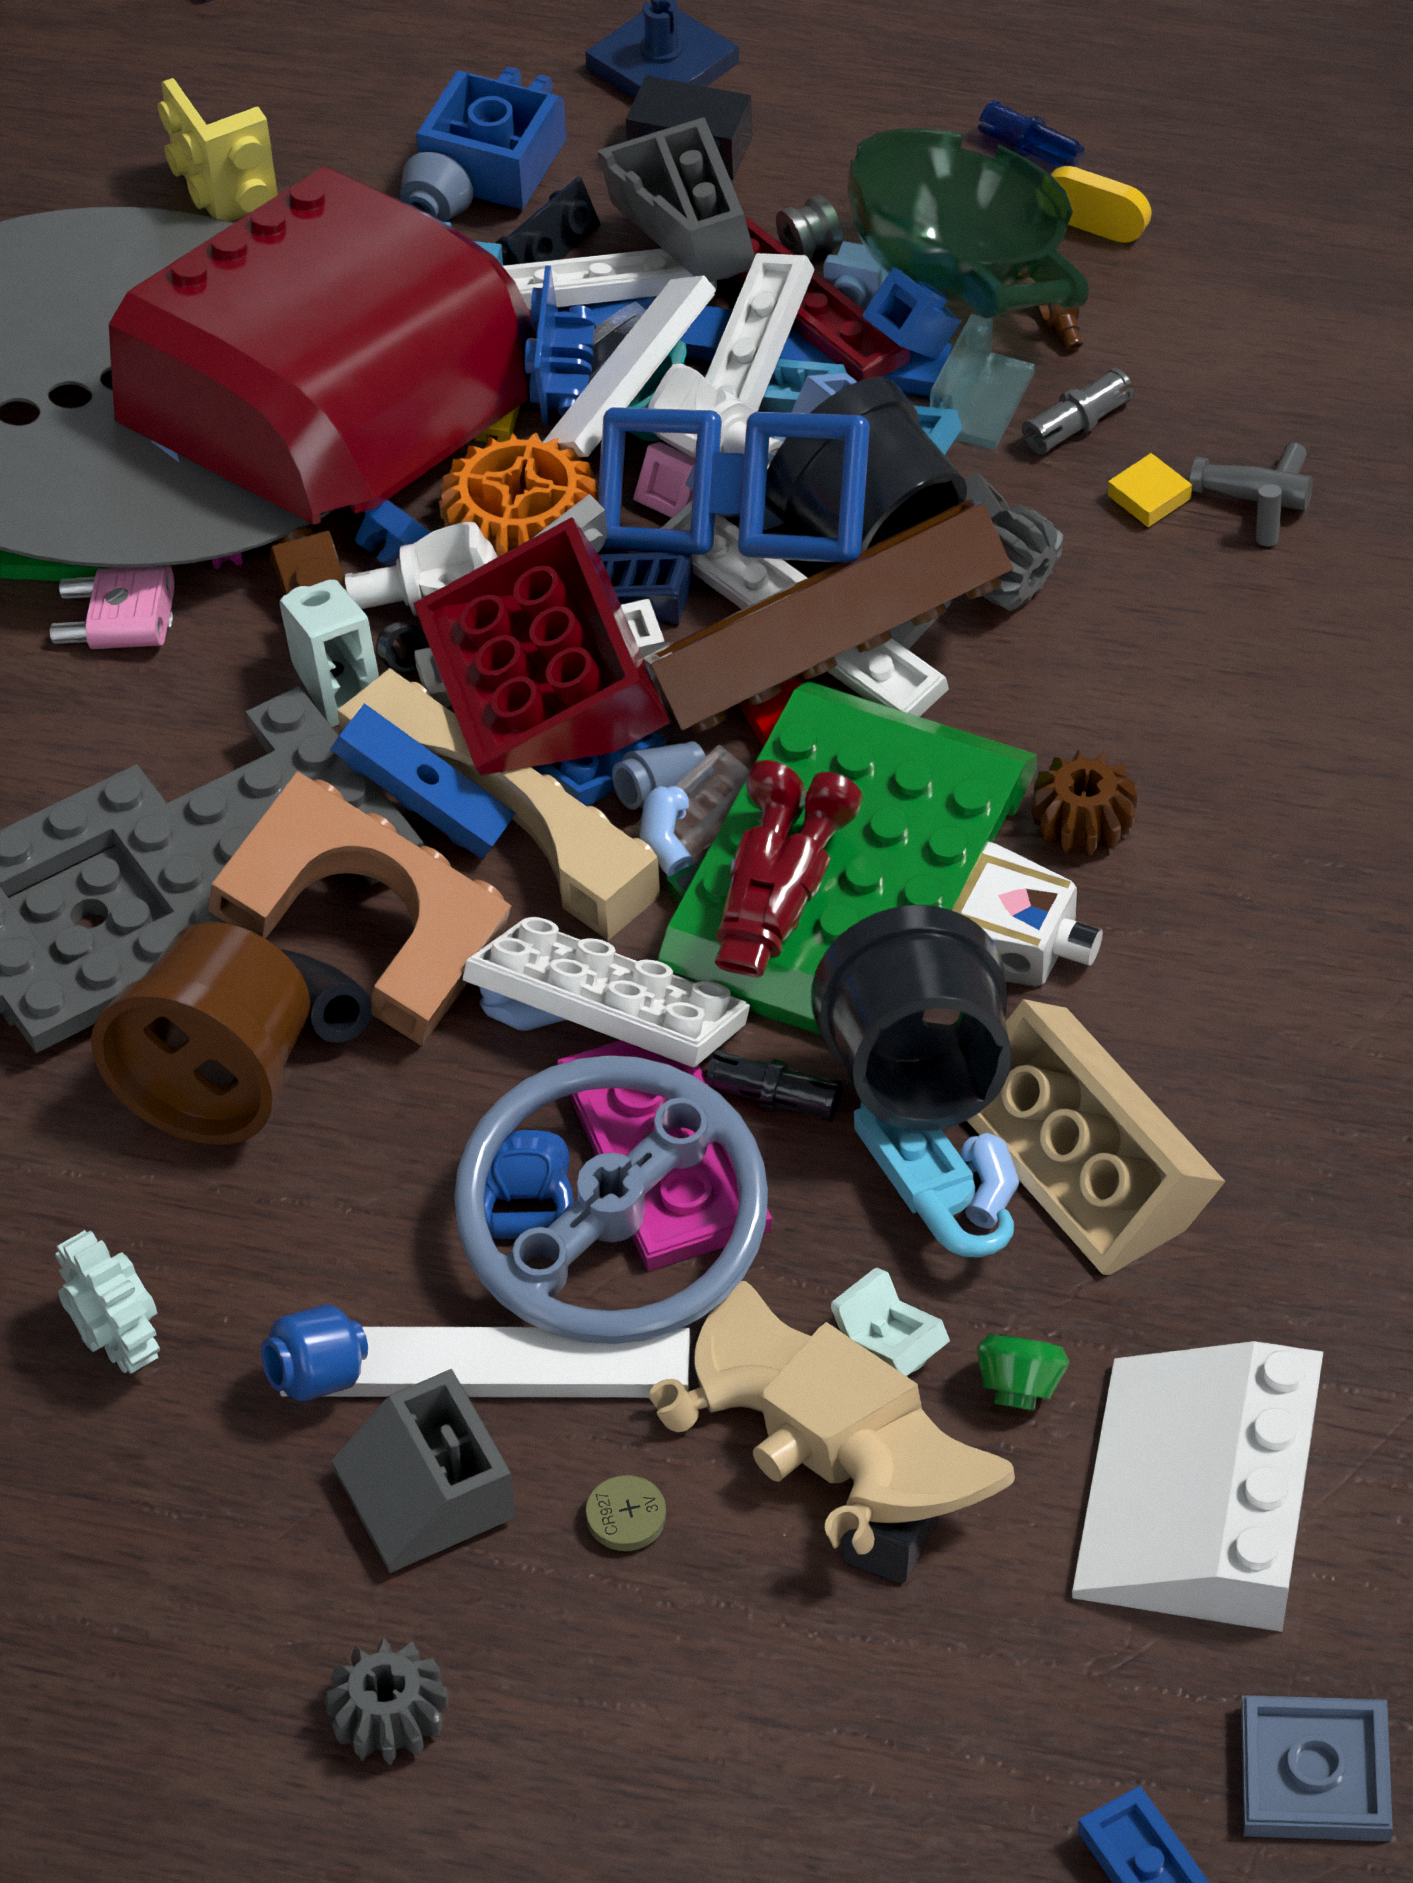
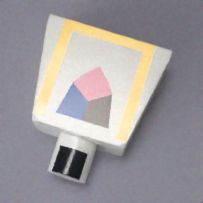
M991 842L987 843L952 911L958 912L977 923L991 937L1000 953L1005 981L1034 987L1044 984L1058 956L1091 966L1098 954L1102 941V929L1075 921L1077 887L1071 880Z

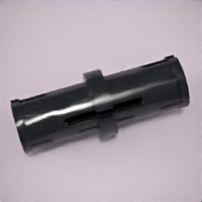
M719 1049L714 1052V1059L711 1058L706 1077V1084L715 1091L759 1102L760 1108L763 1110L775 1112L778 1107L809 1114L810 1116L830 1122L834 1120L835 1112L838 1111L843 1090L842 1081L790 1069L786 1061L773 1059L771 1063L755 1061Z

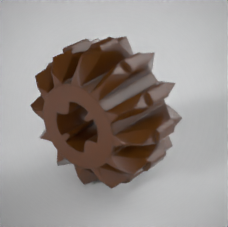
M1077 750L1071 762L1054 756L1052 764L1049 766V771L1038 772V778L1034 783V798H1032L1031 814L1034 817V824L1040 826L1044 842L1061 840L1060 844L1065 854L1075 846L1084 847L1090 857L1093 855L1098 844L1115 850L1120 840V835L1131 833V828L1135 824V808H1137L1138 800L1135 782L1128 780L1129 775L1126 773L1125 764L1108 766L1104 752L1094 760L1085 759L1080 751Z

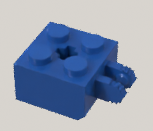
M505 67V70H503V73L500 74L497 80L457 70L416 133L418 153L439 152L454 158L464 167L469 175L473 187V197L523 210L567 139L564 97L552 94L553 83L551 77L537 75L529 88L521 86L522 75L519 72L520 69Z

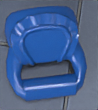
M515 1130L502 1143L492 1161L486 1179L484 1196L486 1222L494 1240L517 1239L520 1234L528 1229L536 1227L548 1228L573 1205V1191L567 1177L570 1159L569 1149L566 1142L559 1135L539 1130ZM553 1198L556 1205V1211L492 1213L496 1199L510 1202L511 1199H538L543 1201L544 1199Z

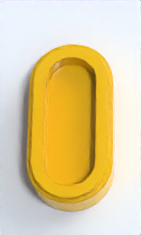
M1063 166L1055 169L1045 181L1040 191V198L1044 209L1055 220L1117 242L1126 243L1136 240L1141 236L1151 220L1152 211L1150 204L1139 190L1077 167Z

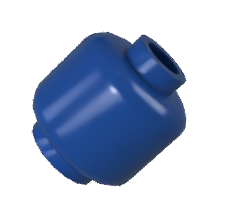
M324 1304L275 1320L269 1331V1338L265 1339L261 1345L262 1365L269 1383L275 1390L279 1392L284 1391L287 1396L298 1402H306L353 1387L361 1374L362 1360H365L368 1356V1342L362 1326L355 1320L350 1321L341 1309L331 1304Z

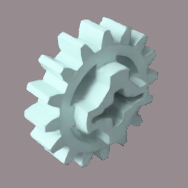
M84 1230L56 1246L58 1252L55 1254V1257L62 1267L59 1272L66 1281L63 1288L58 1290V1295L64 1309L71 1316L87 1347L94 1352L104 1346L111 1362H117L123 1373L128 1371L129 1374L159 1358L157 1353L160 1351V1347L153 1338L157 1334L148 1321L157 1314V1309L152 1296L144 1288L128 1257L121 1252L111 1258L105 1243L102 1240L98 1242L92 1231L86 1232Z

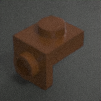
M312 528L294 530L288 536L278 539V545L272 546L269 562L272 571H277L284 596L297 587H310L327 580H337L346 590L345 578L329 530L313 534Z

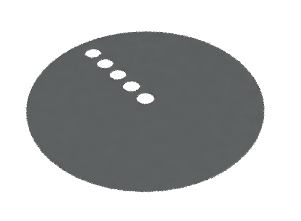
M139 207L63 209L20 216L0 222V407L9 402L22 401L34 405L40 412L39 417L27 425H9L0 420V550L35 559L72 565L111 568L158 567L194 563L233 555L266 545L288 536L294 530L302 529L311 524L177 454L178 462L152 443L151 439L114 421L113 390L106 388L100 381L101 376L108 370H111L108 324L127 291L234 223L198 214ZM71 384L84 387L91 393L92 398L89 403L82 407L68 409L56 406L50 401L48 396L54 388ZM333 510L320 513V519Z

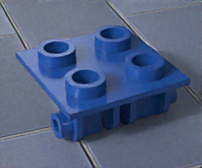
M545 265L543 288L534 287L532 290L531 321L532 323H537L536 339H527L525 371L526 374H531L530 401L531 403H540L543 425H549L550 410H558V413L564 416L590 383L589 377L591 376L592 366L589 363L593 360L594 335L597 322L592 317L591 309L585 306L577 305L571 307L569 312H558L552 269L550 265Z

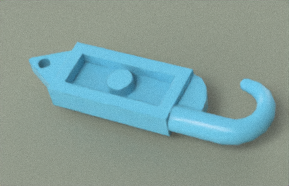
M861 1101V1108L854 1110V1130L912 1213L918 1212L936 1240L951 1253L963 1257L980 1258L992 1255L1004 1248L1014 1232V1221L1008 1210L1001 1209L998 1211L999 1226L993 1233L977 1236L963 1231L953 1215L961 1212L971 1204L975 1196L973 1173L941 1129L914 1131L892 1126L873 1115Z

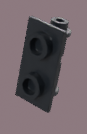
M582 177L575 178L563 190L554 191L549 196V202L508 237H501L495 242V244H501L503 266L560 260L601 225Z

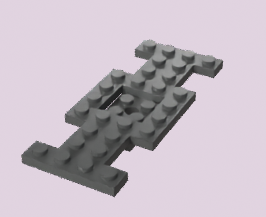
M300 686L245 711L248 728L267 751V755L166 803L145 773L136 764L0 830V1014L9 1026L16 1024L35 1053L95 1024L104 1009L127 985L144 976L180 931L198 923H226L208 911L211 885L297 771L313 781L319 779L328 782L342 794L346 802L365 814L375 813L384 817L395 827L400 836L418 847L424 846L423 841L381 788L367 776L353 771L345 760L330 750L338 738V734ZM116 844V846H114V847H112V848H110V849H108V850H106V851H104V852H102V853H100V854H98V855H96V856H93V855H95V854H97V853H99V852H101V851H103V850H105V849H107V848H109V847H111V846H113V845ZM82 860H85V861H83V862H81V863H79V864H77V865H75V866H73V867H71V868H69V869H67V870H65V871H63V872H61V873H59V874H57V875H55V876H53V877H51V878H48V877H50V876H52V875H54V874H56V873H58V872H60V871H62V870H64V869H66V868H68V867H70V866H72V865H74V864H76V863H78V862H80V861H82ZM364 876L370 885L379 882L374 878ZM37 882H40V883H38V884H36V885H34V886H32V887H30V888H28V889H26V890H24V891H22V892H20V893H18V894H16V895H14V896L8 898L9 896H11V895H13V894H15V893H17V892H19V891H21V890H23V889H25V888H27V887H29V886H31V885H33V884H35V883H37ZM88 915H101L106 918L102 924L94 928L75 925L81 918Z

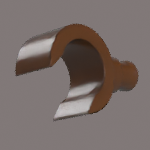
M1061 275L1035 281L1034 299L1042 323L1048 329L1055 327L1058 337L1063 339L1064 347L1067 351L1079 349L1083 345V340L1078 333L1080 329L1077 322L1079 318V303L1074 284L1063 287Z

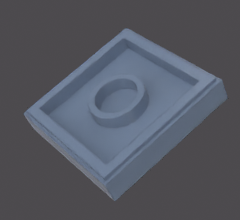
M1242 1695L1243 1837L1391 1841L1393 1827L1387 1700Z

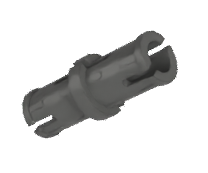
M1115 367L1081 389L1071 388L1060 395L1059 403L1036 417L1026 420L1022 424L1023 434L1027 435L1034 430L1037 432L1031 437L1026 438V443L1035 453L1043 455L1049 452L1052 447L1078 431L1082 430V433L1086 434L1097 426L1099 418L1133 399V388H1127L1122 392L1119 391V389L1131 383L1130 379L1122 370Z

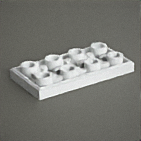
M537 917L521 920L479 952L468 958L462 979L693 1068L746 1025L750 1008L746 1001L730 996L729 989L721 984L710 981L696 983L673 975V970L662 962L630 959L615 953L614 946L606 941L593 938L582 940L558 932L559 928L555 923Z

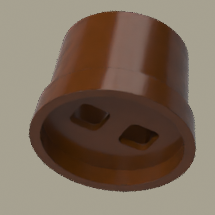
M204 922L191 925L180 931L144 976L127 985L97 1018L91 1036L95 1063L104 1081L118 1099L141 1119L161 1131L187 1141L206 1145H230L245 1141L256 1135L265 1126L283 1085V1067L309 1015L310 996L308 988L294 963L279 948L260 935L227 923Z

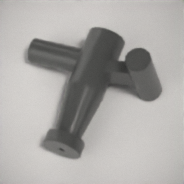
M1290 443L1284 448L1275 470L1256 466L1212 465L1208 458L1195 457L1189 481L1192 484L1193 492L1203 493L1205 488L1246 501L1257 502L1255 540L1262 546H1274L1279 542L1281 507L1307 511L1313 490V476L1299 474L1306 459L1307 451L1304 446L1298 443Z

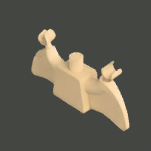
M740 1281L725 1300L711 1310L702 1326L695 1350V1367L700 1387L687 1392L680 1381L665 1379L655 1384L649 1392V1399L658 1410V1417L668 1429L675 1432L687 1431L692 1427L698 1418L699 1409L705 1407L708 1408L710 1413L734 1407L751 1408L763 1412L769 1437L753 1449V1456L759 1468L774 1481L780 1482L801 1463L829 1483H842L851 1477L854 1484L847 1500V1506H841L833 1510L825 1522V1531L834 1549L838 1548L842 1536L847 1531L857 1529L853 1536L852 1544L857 1554H866L873 1548L875 1540L873 1531L868 1523L869 1521L881 1523L909 1522L954 1512L993 1496L1013 1484L1015 1479L1012 1463L1008 1460L965 1445L943 1433L922 1410L917 1383L827 1322L819 1327L812 1336L790 1328L777 1318L757 1291L746 1281Z

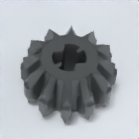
M1021 504L1000 512L993 523L1013 570L999 576L1002 584L998 588L982 595V597L995 606L1000 605L1009 611L1029 603L1033 594L1037 590L1043 589L1044 582L1048 576L1054 573V564L1062 554L1063 534L1046 517L1034 509H1027Z
M383 1637L377 1647L378 1653L368 1655L363 1650L354 1646L351 1654L352 1666L334 1665V1671L331 1675L333 1689L327 1691L325 1705L327 1715L331 1716L332 1720H334L332 1722L333 1732L340 1744L353 1742L354 1752L361 1761L375 1750H382L383 1759L391 1766L397 1755V1749L405 1747L419 1757L421 1750L424 1748L422 1736L440 1737V1731L443 1728L441 1713L446 1712L449 1700L447 1688L440 1682V1668L435 1663L434 1658L420 1660L419 1650L412 1641L398 1653H394L390 1643Z

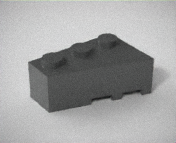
M705 117L597 150L611 203L694 277L704 275L709 282H713L719 279H729L738 273L750 270L755 255L745 215Z

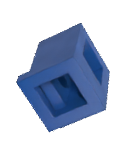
M894 267L862 314V317L900 347L933 359L939 357L961 323V320L953 315L950 309L945 307L948 301L946 296L922 281L916 283Z

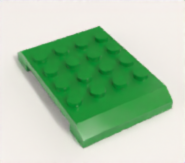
M808 681L797 687L792 693L757 761L772 760L788 766L800 777L806 793L812 778L820 772L840 774L855 783L862 792L863 799L858 815L845 828L835 832L824 847V850L831 859L820 884L819 891L810 902L806 903L796 930L792 931L790 936L782 943L783 949L780 956L769 959L762 977L755 978L731 973L716 966L715 958L721 946L716 934L722 923L723 906L731 883L730 864L734 860L738 844L746 830L750 831L753 827H758L761 824V811L750 798L745 781L667 927L657 961L668 965L673 970V975L695 983L710 981L725 986L729 989L730 996L746 1001L750 1005V1012L822 1036L813 1016L811 987L817 966L830 945L852 925L883 910L908 905H929L952 910L987 843L994 842L1007 814L1015 815L1037 771V754ZM805 807L800 818L792 827L787 839L793 834H800L805 819Z

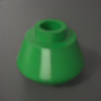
M988 1334L977 1345L976 1349L983 1387L996 1390L994 1403L1035 1410L1037 1397L1051 1398L1070 1362L1062 1346L1001 1334Z

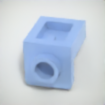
M843 241L837 256H827L823 265L824 278L863 310H866L892 268H897V252Z

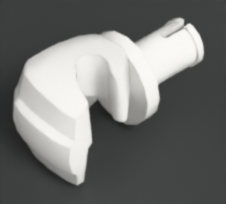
M681 363L673 364L658 385L648 408L715 411L722 420L720 453L744 454L746 421L753 413V410L732 393L722 389L717 392L716 387L698 371ZM654 432L661 440L695 458L697 434ZM770 437L768 453L775 456L783 442ZM768 459L767 469H768V467H769V465H770V463H771V460H770V459Z
M462 522L433 531L414 544L401 546L400 558L396 560L395 566L356 574H345L346 591L361 609L404 601L406 606H410L414 616H418L414 602L492 561L498 556L490 541L485 539L475 522Z

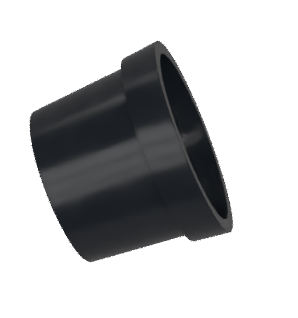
M874 377L853 383L827 398L810 412V414L861 415L870 424L861 552L965 502L967 495L965 479L919 425L917 410L899 386L891 379ZM787 437L773 457L767 469L765 506L792 530L808 533L814 537H838L844 439Z
M900 906L880 911L860 920L843 932L824 953L815 971L811 987L813 1016L830 1051L847 1069L859 1098L873 1115L892 1126L914 1131L940 1130L955 1126L974 1117L996 1098L1007 1080L1012 1059L1005 1022L1007 987L1000 953L991 937L977 923L958 912L937 906ZM929 1009L960 1011L957 1021L950 1025L926 1022L922 1019L925 1010Z

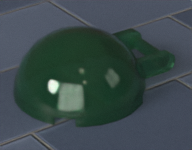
M900 128L879 132L862 140L857 145L855 159L850 160L847 192L851 215L867 252L888 274L893 267L897 268L916 283L922 281L946 296L949 301H966L977 313L986 319L1002 317L1008 309L1059 303L1066 309L1085 305L1089 296L1087 279L1056 250L1064 239L1073 210L1066 191L1049 173L1034 162L1000 145L997 147L994 158L961 148L965 134L928 128ZM1029 277L1035 281V283L1019 284Z

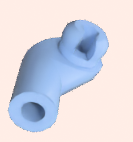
M480 987V992L483 996L480 1000V1005L486 1015L517 1030L528 1031L567 1020Z
M983 1133L980 1136L968 1138L961 1149V1158L964 1162L969 1161L968 1168L971 1172H978L982 1182L971 1204L967 1206L965 1213L968 1219L975 1225L990 1229L998 1221V1211L1006 1208L1016 1191L1019 1178L1007 1144L996 1135Z

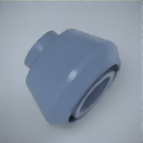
M422 152L409 158L403 168L400 199L438 220L446 222L469 208L473 200V187L467 171L454 158L439 152Z

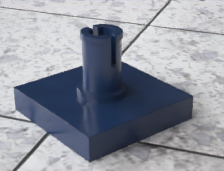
M651 0V4L649 2L644 3L641 13L585 51L586 68L635 99L646 75L705 87L739 63V46L679 10L675 0Z

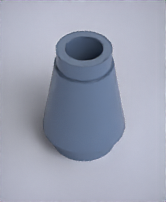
M694 741L685 744L627 752L623 756L622 761L616 763L613 767V785L619 799L627 808L632 810L637 808L643 809L645 798L656 787L663 786L668 788L676 786L683 789L696 781L697 778L706 775L708 770L707 758L700 745Z

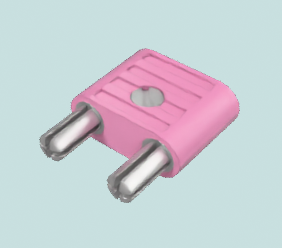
M170 565L101 568L97 570L94 577L62 578L59 584V591L63 599L89 597L91 599L86 621L52 623L50 626V639L54 644L88 642L90 649L162 646L165 642L167 627H171L173 619L171 612L174 596L172 568Z

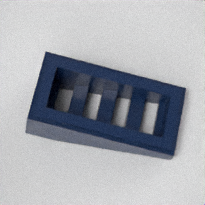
M655 552L599 555L610 581H620L619 586L613 588L621 605L649 599L657 622L680 625L693 585L692 554ZM633 584H640V585H642V586H632V585H633Z

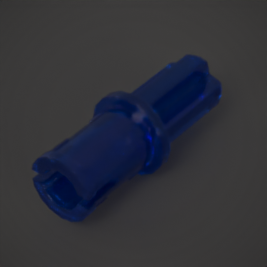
M995 99L985 106L980 115L979 121L983 123L978 125L979 131L1016 148L1018 155L1027 158L1032 154L1057 167H1078L1084 157L1085 149L1079 141L1047 127L1045 118L1041 116L1029 117Z

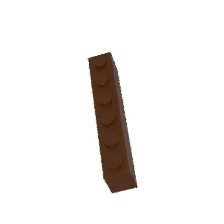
M971 498L862 551L860 557L855 562H839L643 657L673 724L681 730L691 726L693 732L698 733L723 722L727 718L724 710L746 700L749 706H754L775 697L782 692L779 683L799 673L802 674L804 679H810L827 672L837 665L834 656L856 646L858 652L861 653L886 643L892 638L889 630L910 619L913 626H918L941 616L947 611L944 603L966 593L968 599H974L995 590L1002 584L999 576L1013 570V567L984 502Z

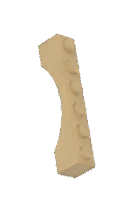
M389 668L337 710L341 734L365 703L516 812L512 819L532 836L550 862L559 884L563 909L606 940H610L660 897L658 856H656L646 842L639 838L632 839L612 825L599 809L593 806H585L565 792L564 788L555 778L547 774L541 775L531 767L480 775L474 766L455 713L434 700L421 684L417 682L410 683Z

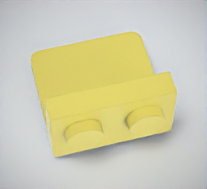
M174 78L161 82L164 101L158 103V112L164 128L169 133L171 142L164 147L165 155L173 174L176 177L183 175L187 180L189 193L198 209L205 207L212 218L232 222L245 217L278 195L268 122L258 106L206 125Z

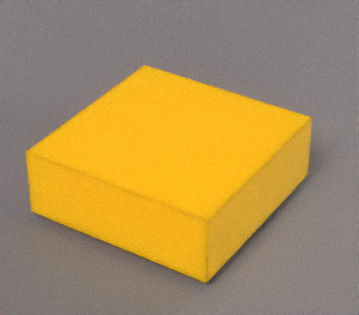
M1152 453L1108 481V496L1147 527H1150L1191 499L1192 484Z

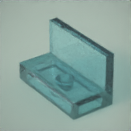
M971 314L930 391V407L957 410L963 427L956 437L957 440L996 450L1035 373V364L992 353L993 319Z

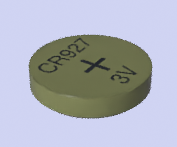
M633 1475L616 1476L599 1484L589 1496L586 1505L587 1525L593 1537L610 1549L619 1551L641 1549L655 1541L664 1529L666 1523L665 1499L661 1491L652 1482Z

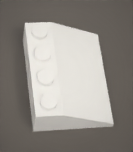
M1252 1341L1114 1358L1072 1598L1283 1632L1323 1352Z

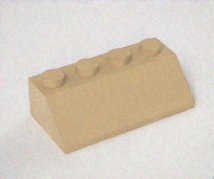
M1023 999L1006 1020L1012 1057L1007 1080L996 1098L980 1113L967 1121L979 1135L990 1133L998 1136L1007 1144L1021 1183L1103 1275H1111L1186 1231L1226 1181L1067 1008Z

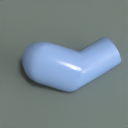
M659 786L653 789L644 800L639 837L652 848L656 856H658L659 866L669 877L692 865L694 862L691 854L674 834L675 822L685 817V809L689 808V800L686 793L680 787L670 786L666 788Z

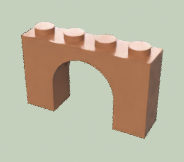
M297 771L213 881L208 911L228 924L245 928L266 939L297 896L307 886L321 878L335 874L351 873L368 876L384 883L406 905L411 916L413 933L375 984L371 998L372 1015L423 1046L468 982L462 980L466 960L505 932L512 905L504 901L501 893L489 883L482 880L472 881L451 868L448 860L438 851L427 846L418 847L400 836L395 827L384 817L375 813L365 814L346 802L342 794L328 782L319 779L313 781Z

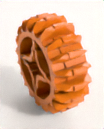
M512 432L508 441L498 442L489 436L484 449L468 446L465 459H453L450 474L443 476V484L441 486L442 500L439 501L441 519H444L445 527L462 522H475L485 539L490 541L499 557L532 539L590 494L598 501V487L595 486L594 474L590 470L589 462H583L573 448L561 450L558 445L559 438L542 443L537 432H535L528 440H518Z

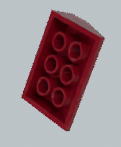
M573 517L414 602L474 766L480 775L613 753L670 723L603 561Z

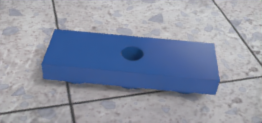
M365 703L330 748L333 753L345 760L353 771L367 776L396 797L404 808L418 813L447 834L454 844L468 849L482 860L516 814V812Z

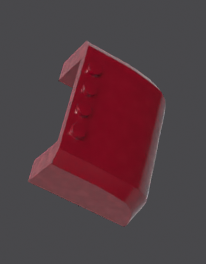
M323 166L127 291L108 324L114 421L307 522L317 524L321 523L320 513L351 505L354 513L375 509L385 502L386 499L388 500L527 401L530 393L531 374H526L525 371L526 343L528 338L536 339V334L530 312L516 282L494 255L432 215L342 172Z

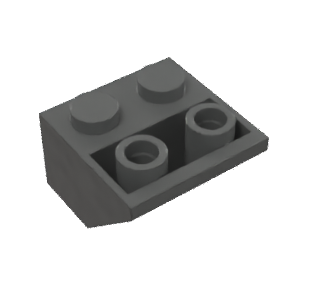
M452 1368L389 1395L331 1460L333 1470L389 1573L516 1518L511 1472Z

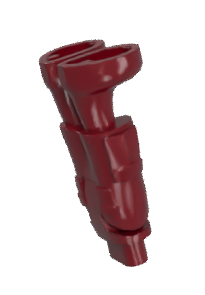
M772 760L757 761L752 765L746 780V789L752 801L761 811V824L758 827H753L750 831L746 830L738 844L734 860L730 864L731 883L723 906L722 923L716 934L721 946L715 958V964L720 969L759 978L763 976L769 959L780 956L783 949L782 943L790 936L792 931L796 930L806 903L810 902L819 891L820 884L829 867L831 857L824 850L825 845L835 832L845 828L858 815L863 795L859 787L850 779L832 772L817 773L812 778L806 793L800 777L788 766ZM805 807V819L800 834H793L787 839L792 827L800 818Z

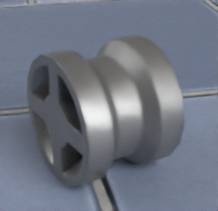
M822 195L807 199L804 207L798 210L789 207L777 212L776 228L781 244L795 255H806L810 260L814 251L819 249L831 251L840 247L843 242L842 228L837 213L831 203Z

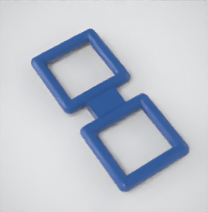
M612 407L604 413L597 502L605 509L608 538L605 540L602 549L639 552H680L705 555L713 548L715 515L727 514L740 515L738 549L745 557L852 563L860 557L870 424L865 417L841 414L754 412L746 421L744 454L720 453L722 420L720 415L712 410ZM626 431L697 434L690 530L620 527ZM770 437L844 439L837 538L763 534Z

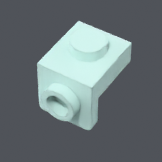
M874 1268L831 1303V1310L839 1330L905 1376L921 1368L927 1359L950 1342L942 1320L899 1301L889 1273L879 1268Z

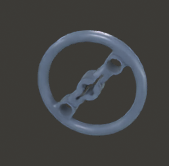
M600 1056L576 1059L549 1067L523 1080L500 1097L480 1119L465 1145L457 1169L454 1200L458 1234L466 1258L481 1283L503 1306L524 1321L551 1334L582 1342L616 1344L644 1341L674 1332L700 1319L725 1300L744 1278L758 1253L766 1226L768 1187L764 1162L754 1136L740 1114L717 1091L695 1076L667 1064L638 1057ZM605 1088L633 1089L658 1095L668 1100L656 1112L654 1130L626 1156L610 1152L597 1155L585 1163L579 1171L577 1181L578 1200L548 1228H531L520 1234L514 1242L512 1252L503 1254L498 1251L493 1243L486 1222L484 1207L486 1179L492 1161L502 1143L520 1122L539 1108L561 1097L585 1090ZM676 1128H687L695 1132L692 1136L682 1139L674 1138L667 1133ZM713 1142L722 1144L729 1155L736 1174L739 1195L737 1217L731 1237L720 1257L703 1276L686 1289L671 1297L639 1308L613 1311L586 1309L552 1298L565 1286L568 1277V1266L597 1239L599 1241L617 1242L626 1240L638 1231L643 1224L645 1215V1194L673 1168L684 1169L692 1167L703 1159L708 1144ZM537 1257H546L555 1261L552 1266L540 1270L532 1269L525 1265L528 1261Z

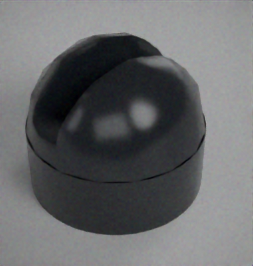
M398 622L386 626L378 634L375 647L378 657L387 667L400 673H411L417 670L415 651L429 648V643L421 629L409 623ZM394 640L407 653L401 659L392 645Z

